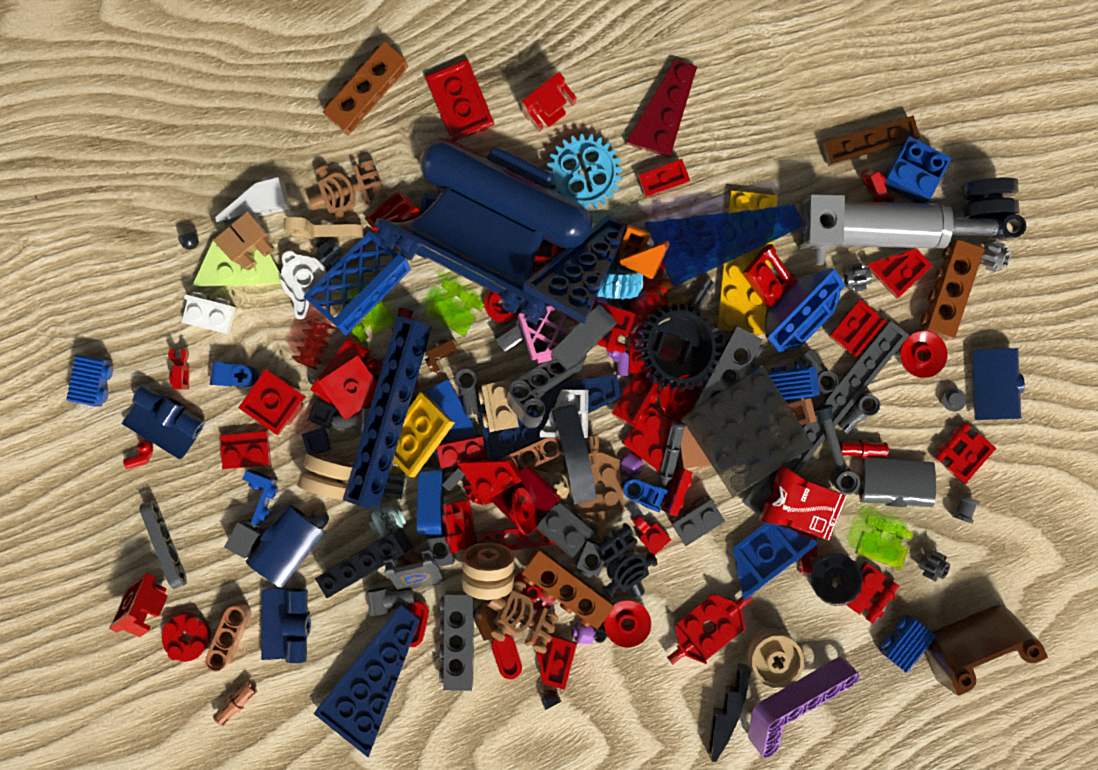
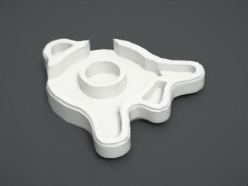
M286 251L281 258L283 266L280 282L284 292L294 303L295 318L301 320L306 318L310 304L303 296L327 271L323 264L314 257L311 258L298 255L293 251ZM331 279V285L343 284L341 280ZM333 290L331 294L341 293L342 290ZM326 291L318 292L313 299L316 302L326 301Z

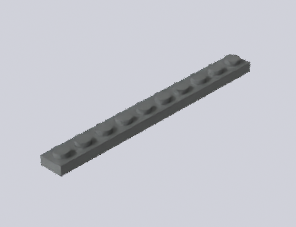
M888 321L842 377L837 388L831 391L820 404V406L833 405L831 410L834 427L908 338L909 334L894 322ZM815 413L817 421L803 425L742 500V503L758 516L761 515L765 502L772 493L773 482L780 464L797 474L826 439L827 436L823 422L819 421L817 413Z

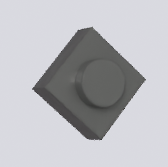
M460 467L457 470L452 468L443 477L446 480L443 486L448 491L465 476Z

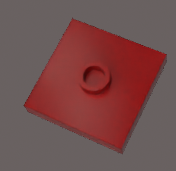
M358 354L317 380L344 420L372 402L377 386L376 380Z

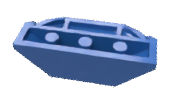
M829 268L800 278L778 301L774 308L768 311L765 337L778 352L801 347L834 313L840 293L845 286L836 270Z

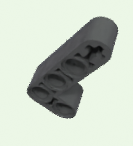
M587 354L569 371L552 357V360L540 364L510 384L507 403L526 427L535 428L541 424L545 406L540 397L582 370ZM551 369H558L561 373H555ZM532 381H540L542 385H536ZM513 393H521L523 397H516ZM527 411H535L538 415L532 416Z

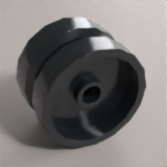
M987 178L970 181L962 185L963 198L971 201L963 206L964 218H995L1020 214L1019 201L1015 198H1009L1019 193L1017 178Z

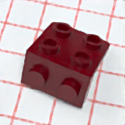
M526 465L520 471L523 477L520 483L499 493L491 500L516 527L515 521L510 517V508L512 507L513 493L517 488H524L530 494L535 506L537 521L560 500V496L529 465Z

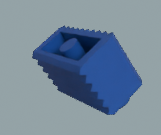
M76 355L66 401L94 407L102 406L108 398L106 386L107 381L113 375L112 361Z
M808 363L793 365L794 370L786 371V366L771 368L772 373L764 374L767 401L820 395L816 367L809 368Z
M906 615L897 621L895 625L896 630H894L891 636L888 635L883 639L880 645L882 648L879 649V652L908 673L936 635L916 619Z

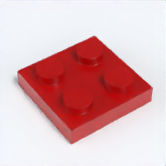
M650 406L647 409L650 413L644 424L639 423L637 428H633L622 444L660 472L672 422Z

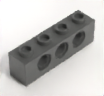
M738 326L734 327L721 355L717 359L719 364L713 367L715 372L709 374L710 379L705 382L691 408L693 412L716 424L720 420L724 421L730 411L728 405L731 399L736 400L741 391L739 384L742 378L747 379L753 368L750 366L751 361L754 357L758 358L764 346L761 345L763 339ZM738 348H743L746 352V357L743 361L737 362L734 359V352ZM728 369L733 370L735 373L734 380L724 382L722 378L724 371ZM722 391L724 394L722 402H712V393Z
M446 591L444 597L440 599V612H444V621H440V635H444V645H440L439 657L444 659V668H440L439 683H443V690L472 691L474 684L473 614L475 598L469 596L465 591ZM454 611L460 612L463 615V620L460 622L454 621L451 618V613ZM458 635L463 639V643L455 645L451 642V637ZM459 659L463 666L456 669L452 667L450 661Z

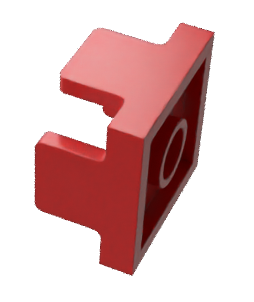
M558 72L521 101L522 114L540 132L543 130V123L537 115L547 127H551L566 115L563 106L567 103V100L574 106L577 97L565 83L563 75Z
M265 369L238 408L274 434L279 435L284 427L291 425L303 408L301 403L306 396L300 392L301 389L284 377L277 376L270 370Z
M149 573L144 574L127 587L109 629L116 633L124 630L137 637H141L149 632L151 626L145 624L144 621L147 614L158 617L161 614L168 597L165 594L167 588L155 583V576Z

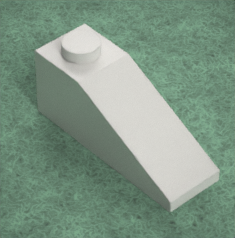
M276 176L262 178L261 182L255 183L215 217L216 222L223 226L233 224L247 211L255 217H260L291 209L284 181L279 177L276 178Z

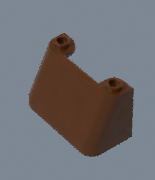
M1000 605L990 607L932 632L936 637L924 651L936 680L957 696L969 692L975 687L977 679L973 668L1012 651H1017L1021 659L1027 663H1037L1048 658L1041 642L1009 609Z

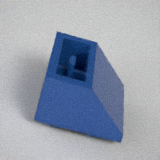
M909 136L890 162L884 174L886 180L884 185L886 188L915 203H925L931 199L952 158Z

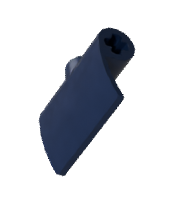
M1019 348L972 350L974 419H1022L1021 393H1023L1025 388V380L1019 370Z
M142 385L136 391L132 399L135 405L121 422L127 428L178 459H182L186 455L205 425V421L185 410L181 402L171 397H164L146 385Z
M289 505L275 524L273 523L261 536V542L247 558L246 564L265 579L282 588L318 543L325 531L306 520V515L297 507Z
M264 589L262 591L261 660L285 659L287 663L306 662L307 637L311 631V617L308 615V589Z

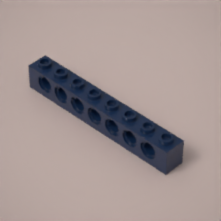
M397 316L345 490L344 501L359 507L379 509L432 326Z

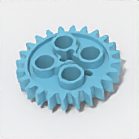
M581 134L578 141L574 136H571L570 144L563 140V149L558 146L555 147L558 155L550 154V159L554 163H547V168L553 170L550 172L554 176L549 187L555 186L554 191L584 205L587 210L591 204L596 210L599 201L606 205L605 197L613 199L614 195L611 190L618 191L619 189L614 182L618 183L622 180L620 176L616 175L622 172L621 167H616L621 159H613L617 151L612 150L609 152L610 143L604 146L601 145V137L596 142L593 141V134L589 136L588 140H585L584 135ZM577 153L581 155L585 171H589L588 181L592 187V192L588 191L585 177L583 174H580L581 165L576 156ZM593 153L597 155L598 160L590 163L586 160L585 156ZM573 161L576 167L573 170H566L563 167L564 162ZM602 175L606 182L602 185H597L594 183L593 177ZM578 182L583 185L584 189L576 193L572 191L570 186Z

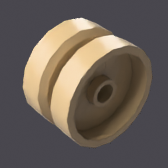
M306 453L303 465L312 472L300 473L297 486L314 494L343 500L347 483L341 480H349L353 464L328 455Z
M490 542L478 543L465 549L462 554L463 572L461 585L463 591L469 596L484 600L498 599L508 595L514 586L513 570L515 556L513 551L504 545Z
M777 629L762 630L750 639L746 648L748 665L763 684L772 688H785L801 676L804 668V655L801 648L785 632Z

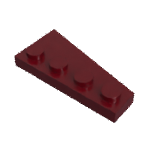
M677 60L674 61L628 138L626 145L666 157L671 156L697 66Z

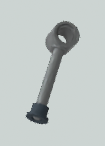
M828 404L814 409V412L818 414L819 421L823 422L836 469L832 471L830 476L831 484L843 494H853L859 489L860 479L849 467L845 466L832 422L833 413L831 409L833 405ZM844 476H849V482L846 485H841V479Z

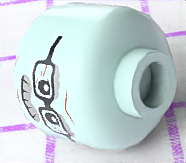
M388 504L371 514L372 522L369 523V526L375 536L379 534L383 538L400 527L403 529V524L406 521L398 506L394 508V506Z

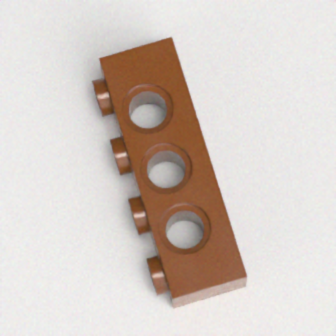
M385 41L381 46L377 45L372 50L368 61L361 63L357 67L353 78L350 81H345L340 87L338 95L335 98H330L324 106V115L347 136L409 67L406 59ZM377 67H385V71L383 73H374ZM362 84H370L367 91H359ZM347 101H354V106L351 109H344V104Z
M961 240L950 242L944 248L942 253L944 260L942 266L936 271L935 280L937 281L934 289H931L927 301L929 305L927 311H924L921 316L920 324L922 326L920 331L935 333L940 338L946 340L956 337L984 248ZM955 262L959 263L961 267L959 273L954 269ZM947 284L953 287L952 295L946 290ZM940 306H943L946 310L945 317L939 314Z
M538 546L520 568L523 574L522 578L531 586L537 584L542 588L541 593L550 600L553 598L561 602L560 607L569 614L572 611L580 616L578 620L588 628L592 625L598 629L614 608L611 600ZM552 571L553 576L549 580L541 579L542 573ZM563 585L572 586L571 591L567 594L560 593V588ZM582 599L590 600L587 607L582 608L578 606Z

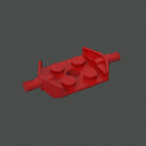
M713 593L674 625L678 649L667 656V659L674 665L683 656H687L707 664L706 660L742 631L746 632L741 610L753 598L749 597L745 600L741 596L738 600H731L723 595ZM706 621H713L715 623V628L712 632L707 633L703 631L702 627Z

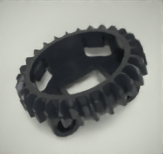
M673 303L671 307L669 304L662 306V309H655V315L653 313L648 314L647 318L649 321H642V329L637 330L639 336L635 339L634 350L641 353L642 356L636 360L644 361L645 363L640 369L649 370L646 378L654 376L653 384H658L662 381L661 389H665L669 385L670 391H675L678 388L679 392H682L686 388L688 390L694 389V385L696 387L701 386L702 380H709L708 374L715 372L711 365L719 364L714 359V357L721 355L720 352L716 351V347L721 346V343L715 342V338L720 334H713L712 332L716 325L709 326L707 324L710 317L701 318L703 311L695 314V306L689 307L687 310V304H681L679 307L678 303ZM670 318V320L659 324L661 321ZM702 326L703 329L700 332L703 335L704 341H709V345L703 346L696 333V327ZM667 333L688 341L687 344L683 345L677 363L659 355ZM688 373L692 374L688 377H685L684 379H680L681 376H684Z

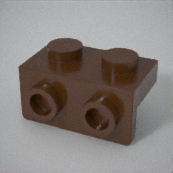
M447 338L434 343L435 348L426 352L428 358L425 361L429 370L439 375L445 373L439 360L460 351L457 342Z

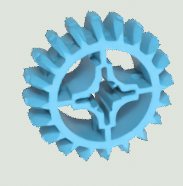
M616 262L612 263L597 296L605 297L606 299H631L637 297L641 293V288H643V275Z

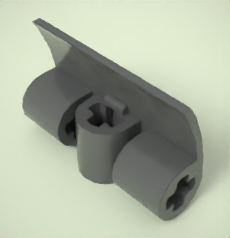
M863 458L864 481L859 486L860 502L885 504L886 506L893 507L934 506L936 500V471L934 462Z

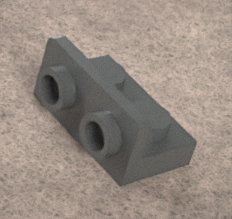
M703 496L692 503L694 507L687 511L682 509L677 517L672 516L674 519L670 523L685 546L725 522L712 498L708 497L705 499Z
M557 502L538 523L536 528L572 558L594 532L590 529L591 526L588 522L578 519L572 514L573 510L568 505Z

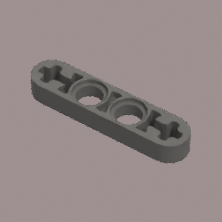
M154 500L142 503L139 507L140 513L168 584L172 589L186 585L187 577L158 504Z

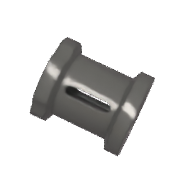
M959 495L960 502L956 513H953L952 517L973 524L974 520L972 518L976 506L980 505V501Z

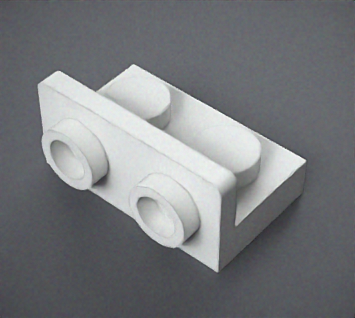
M193 292L192 296L184 294L183 299H186L187 303L181 323L230 334L236 307L230 306L229 300L216 297L214 302L206 300L207 295L197 292Z

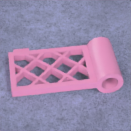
M597 296L595 301L610 305L608 298ZM552 306L546 307L547 315L545 319L539 318L541 323L537 331H534L527 326L526 320L523 318L525 314H518L531 360H537L538 364L552 360L551 352L554 349H549L551 346L556 347L558 345L554 342L558 332L566 336L570 333L561 328L565 319L568 318L577 324L580 321ZM556 311L563 315L559 325L547 320L550 312ZM544 323L556 330L551 340L539 333ZM608 332L604 337L610 339L612 332ZM536 338L548 343L545 351L536 353L533 345Z

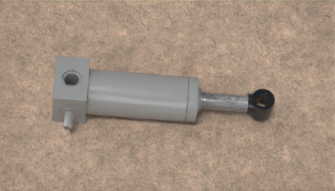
M810 195L799 205V250H816V265L824 266L826 250H833L838 246L946 248L952 235L993 236V238L1001 241H1008L1023 235L1027 225L1025 219L1018 214L995 218H954L949 204L845 201V195ZM1007 223L1011 224L1012 233L1008 231Z

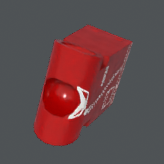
M780 464L773 482L772 493L765 502L759 520L770 524L788 525L830 540L847 496L833 488L802 478Z

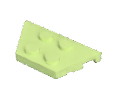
M212 241L193 284L194 287L281 284V273L276 266L273 256L270 254L264 257L258 249L254 251L251 256L256 260L257 264L250 271H247L239 264L232 262L216 243Z

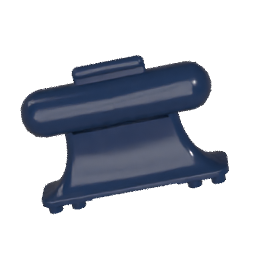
M440 138L431 141L423 149L420 158V169L428 181L443 189L426 211L411 220L392 222L378 218L375 222L377 230L374 235L380 239L379 243L389 250H392L395 245L401 250L400 254L408 260H412L416 254L499 295L500 301L504 303L502 307L505 310L515 314L519 307L525 314L523 318L536 325L539 318L545 319L547 308L543 301L524 292L523 286L532 277L533 265L538 249L543 239L564 249L581 246L588 238L592 228V218L589 211L582 204L549 188L554 179L550 171L501 147L494 146L488 156L485 157L450 139Z

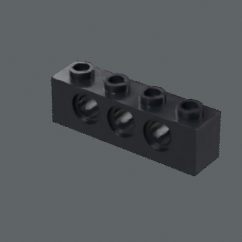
M400 527L317 576L315 580L327 599L383 567V560L391 558L395 560L413 548L404 530Z

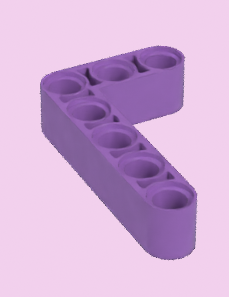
M840 656L762 700L752 711L748 734L749 741L763 758L770 757L779 749L785 725L853 686L859 680L860 674L845 657Z

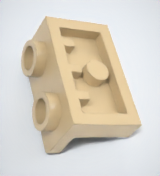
M511 380L482 385V390L478 391L480 404H485L486 413L482 414L484 427H489L490 432L519 427L517 416L507 403V394Z

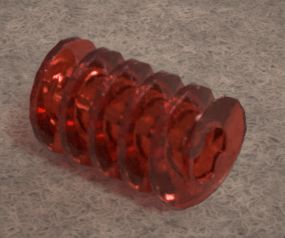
M314 318V320L305 321L310 326V329H302V332L307 337L298 338L303 346H295L294 349L300 354L292 355L291 358L297 363L318 370L314 364H321L322 361L317 355H325V352L320 347H328L329 344L324 338H332V334L327 330L335 329L336 327Z

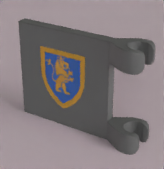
M431 549L421 551L423 562L396 568L393 558L383 560L386 569L384 570L385 576H389L398 591L445 582L444 576L434 560Z

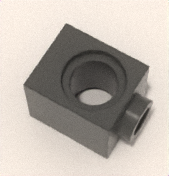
M247 519V521L242 520L236 524L224 548L244 559L251 555L264 533V530L259 528L260 525L251 524L252 520Z
M442 531V534H431L426 539L427 550L431 549L438 567L455 563V555L450 553L449 545L445 541V536H447L445 531ZM438 542L445 544L447 548L446 553H437L434 548L435 544Z
M587 539L576 562V568L580 569L579 573L592 578L593 575L599 576L604 561L599 558L600 554L594 547L596 542ZM589 554H595L598 557V561L594 565H588L585 562V557Z

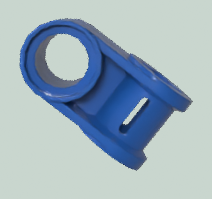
M212 361L209 385L251 387L259 378L258 372L251 366ZM242 374H247V378H242Z
M634 477L627 478L622 483V492L628 499L660 513V504L664 495L668 494V490ZM637 483L639 486L638 492L633 495L628 494L627 487L629 484Z

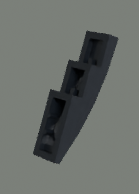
M574 403L553 409L552 414L558 449L562 455L571 500L575 505L595 499L597 497L593 474L577 407Z
M738 663L735 686L726 685L723 709L713 708L708 749L711 762H717L740 718L751 674V669L747 664Z

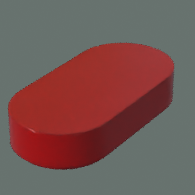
M416 599L414 603L407 605L408 608L421 617L410 647H416L421 644L427 627L430 610L428 604L420 599Z
M505 633L504 641H498L493 638L491 646L500 674L506 679H515L522 671V661L514 637Z

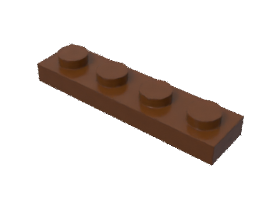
M913 115L826 141L822 144L828 166H832L902 145L909 136L918 140L920 135Z

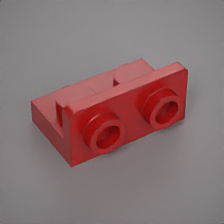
M634 373L612 411V415L634 428H637L639 423L643 425L650 413L647 411L651 403L655 404L660 396V391H658L659 383L653 384Z

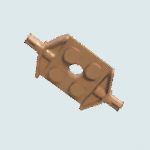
M589 436L590 450L588 455L594 482L597 480L602 481L605 489L602 493L596 494L597 498L576 504L577 515L580 518L595 523L598 526V540H603L602 531L604 532V537L608 535V523L625 512L620 460L601 452L598 436H594L595 445L593 444V436Z

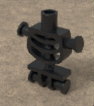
M624 523L621 529L612 531V538L606 535L604 541L594 544L596 551L600 554L599 558L607 564L610 562L607 567V575L611 582L607 586L604 585L602 589L611 598L617 589L623 592L630 590L633 597L643 595L645 589L641 580L649 575V566L655 567L658 564L653 553H649L645 558L634 550H628L638 541L632 537L633 531L631 527Z

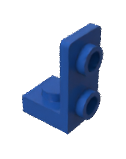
M251 469L245 471L242 480L249 482L248 486L254 489L262 490L264 488L251 524L257 525L265 521L269 514L270 508L267 506L270 499H274L278 491V486H276L278 479Z

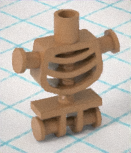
M369 160L360 164L361 168L365 170L366 174L364 175L361 174L357 165L352 166L358 180L353 184L341 173L336 172L330 175L327 171V165L316 169V175H319L322 179L318 182L321 193L308 197L311 208L316 210L326 206L330 214H335L336 221L334 225H344L348 223V220H345L344 213L352 211L355 207V192L361 190L367 204L372 203L369 191H372L374 194L373 201L385 198L386 193H383L381 189L382 182L375 179L379 176V173L373 168L374 161ZM336 180H344L347 186L341 187ZM371 180L370 184L365 185L366 181ZM333 183L337 189L333 190L328 184ZM350 194V200L347 203L346 196ZM338 198H340V206H339V207H338Z
M514 581L513 591L504 596V598L487 600L486 605L498 612L494 619V623L498 628L491 633L496 640L504 641L505 633L516 635L529 627L530 630L524 644L526 646L533 644L532 648L535 651L546 653L547 649L545 646L551 641V636L548 633H554L555 627L553 625L558 621L559 617L552 612H547L548 609L544 607L537 610L533 620V602L529 597L522 595L523 589L526 588L525 583ZM518 622L521 623L518 628L514 627Z

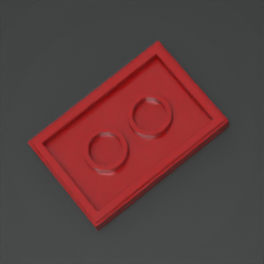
M468 59L425 76L452 141L455 142L495 125Z

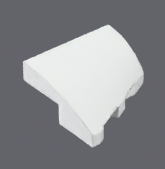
M561 390L553 409L575 403L584 438H588V390ZM552 410L547 423L540 432V437H556Z

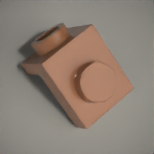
M811 398L775 407L777 421L781 430L817 421Z

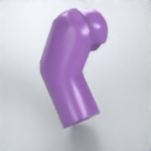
M606 349L607 355L617 363V375L628 376L629 354L626 351L624 353L614 351L613 353Z

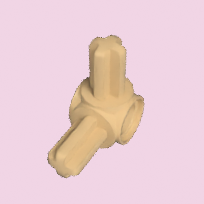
M534 469L556 491L560 499H567L570 489L568 479L564 473L554 471L552 474H548Z

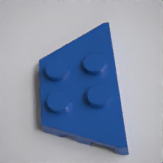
M763 524L733 547L743 598L747 600L815 548L818 543L781 525Z

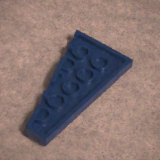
M607 215L591 228L588 238L581 246L565 249L524 283L523 291L585 324L625 236L627 224Z
M617 374L563 382L540 397V400L545 406V412L541 424L535 428L526 427L517 417L519 427L490 432L489 427H484L482 414L486 413L485 404H480L478 395L487 459L497 461L542 438L540 437V432L547 423L549 414L555 407L561 390H588V414L620 398ZM513 393L516 397H523L521 393ZM527 411L532 416L538 415L535 411Z
M403 603L313 713L368 758L421 618Z

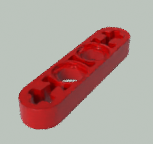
M517 527L484 532L477 541V544L485 541L486 536L490 540H497V534H501V545L508 547L510 550L553 545L555 543L550 539L549 541H544L545 535L541 531H539L541 534L540 540L538 542H531ZM508 533H514L518 537V542L513 546L505 543L504 537Z

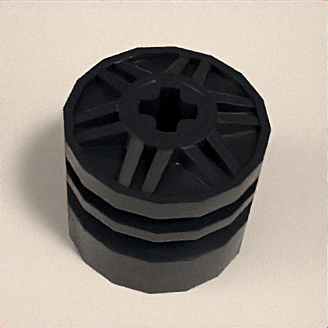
M840 553L827 554L819 558L813 565L810 574L811 586L817 597L824 603L832 606H845L853 602L860 594L863 584L862 572L857 563L849 556ZM837 575H840L843 584H838L836 587L832 586L833 581L830 578H836Z

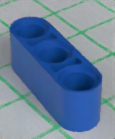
M422 467L418 472L417 534H442L444 468Z

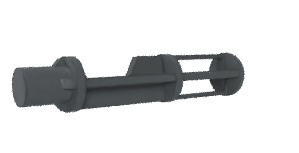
M679 420L671 423V430L660 472L661 481L659 486L664 489L669 488L670 480L674 477L676 462L686 427L685 423Z

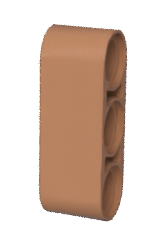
M546 437L501 459H511L519 472L526 465L533 468L559 455L557 439ZM547 441L556 443L557 450L555 453L548 454L544 451L543 447ZM525 451L534 452L536 459L533 463L528 464L523 461L522 455Z
M238 602L224 612L206 655L205 664L209 670L214 672L221 671L233 660L251 616V608L248 604ZM234 609L241 612V620L234 617ZM225 631L231 633L232 641L226 640L224 636ZM216 653L222 655L223 663H219L216 660Z

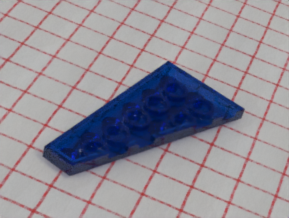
M795 205L644 222L647 231L651 233L650 237L654 245L667 240L669 242V247L662 263L674 287L804 227Z

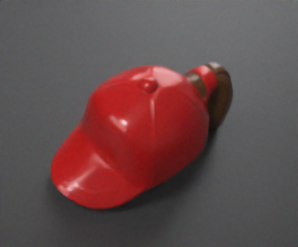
M662 279L660 286L641 289V293L637 297H633L627 308L628 312L636 314L631 334L639 335L637 330L642 329L643 325L641 322L644 320L649 321L647 315L650 313L655 315V309H662V306L668 305L666 292L673 288L670 279Z

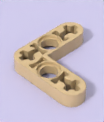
M301 217L284 218V232L295 239L319 240L323 238L328 240L331 238L332 240L363 238L362 225H314Z

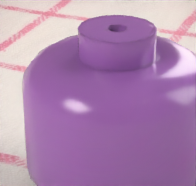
M634 452L626 453L620 459V471L627 477L638 476L642 472L643 460Z
M577 621L575 627H572L571 635L578 644H591L596 638V632H594L596 628L592 625L588 628L580 621Z

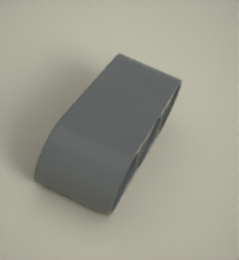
M598 305L589 313L585 324L580 322L555 347L551 355L569 371L616 325L617 321L601 305Z

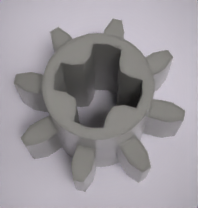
M994 241L993 245H986L984 247L980 262H983L986 270L997 272L998 268L1004 269L1008 266L1011 252L1005 247L1006 244Z

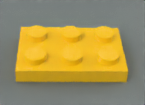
M420 392L409 407L393 461L408 477L413 478L455 423L426 393Z

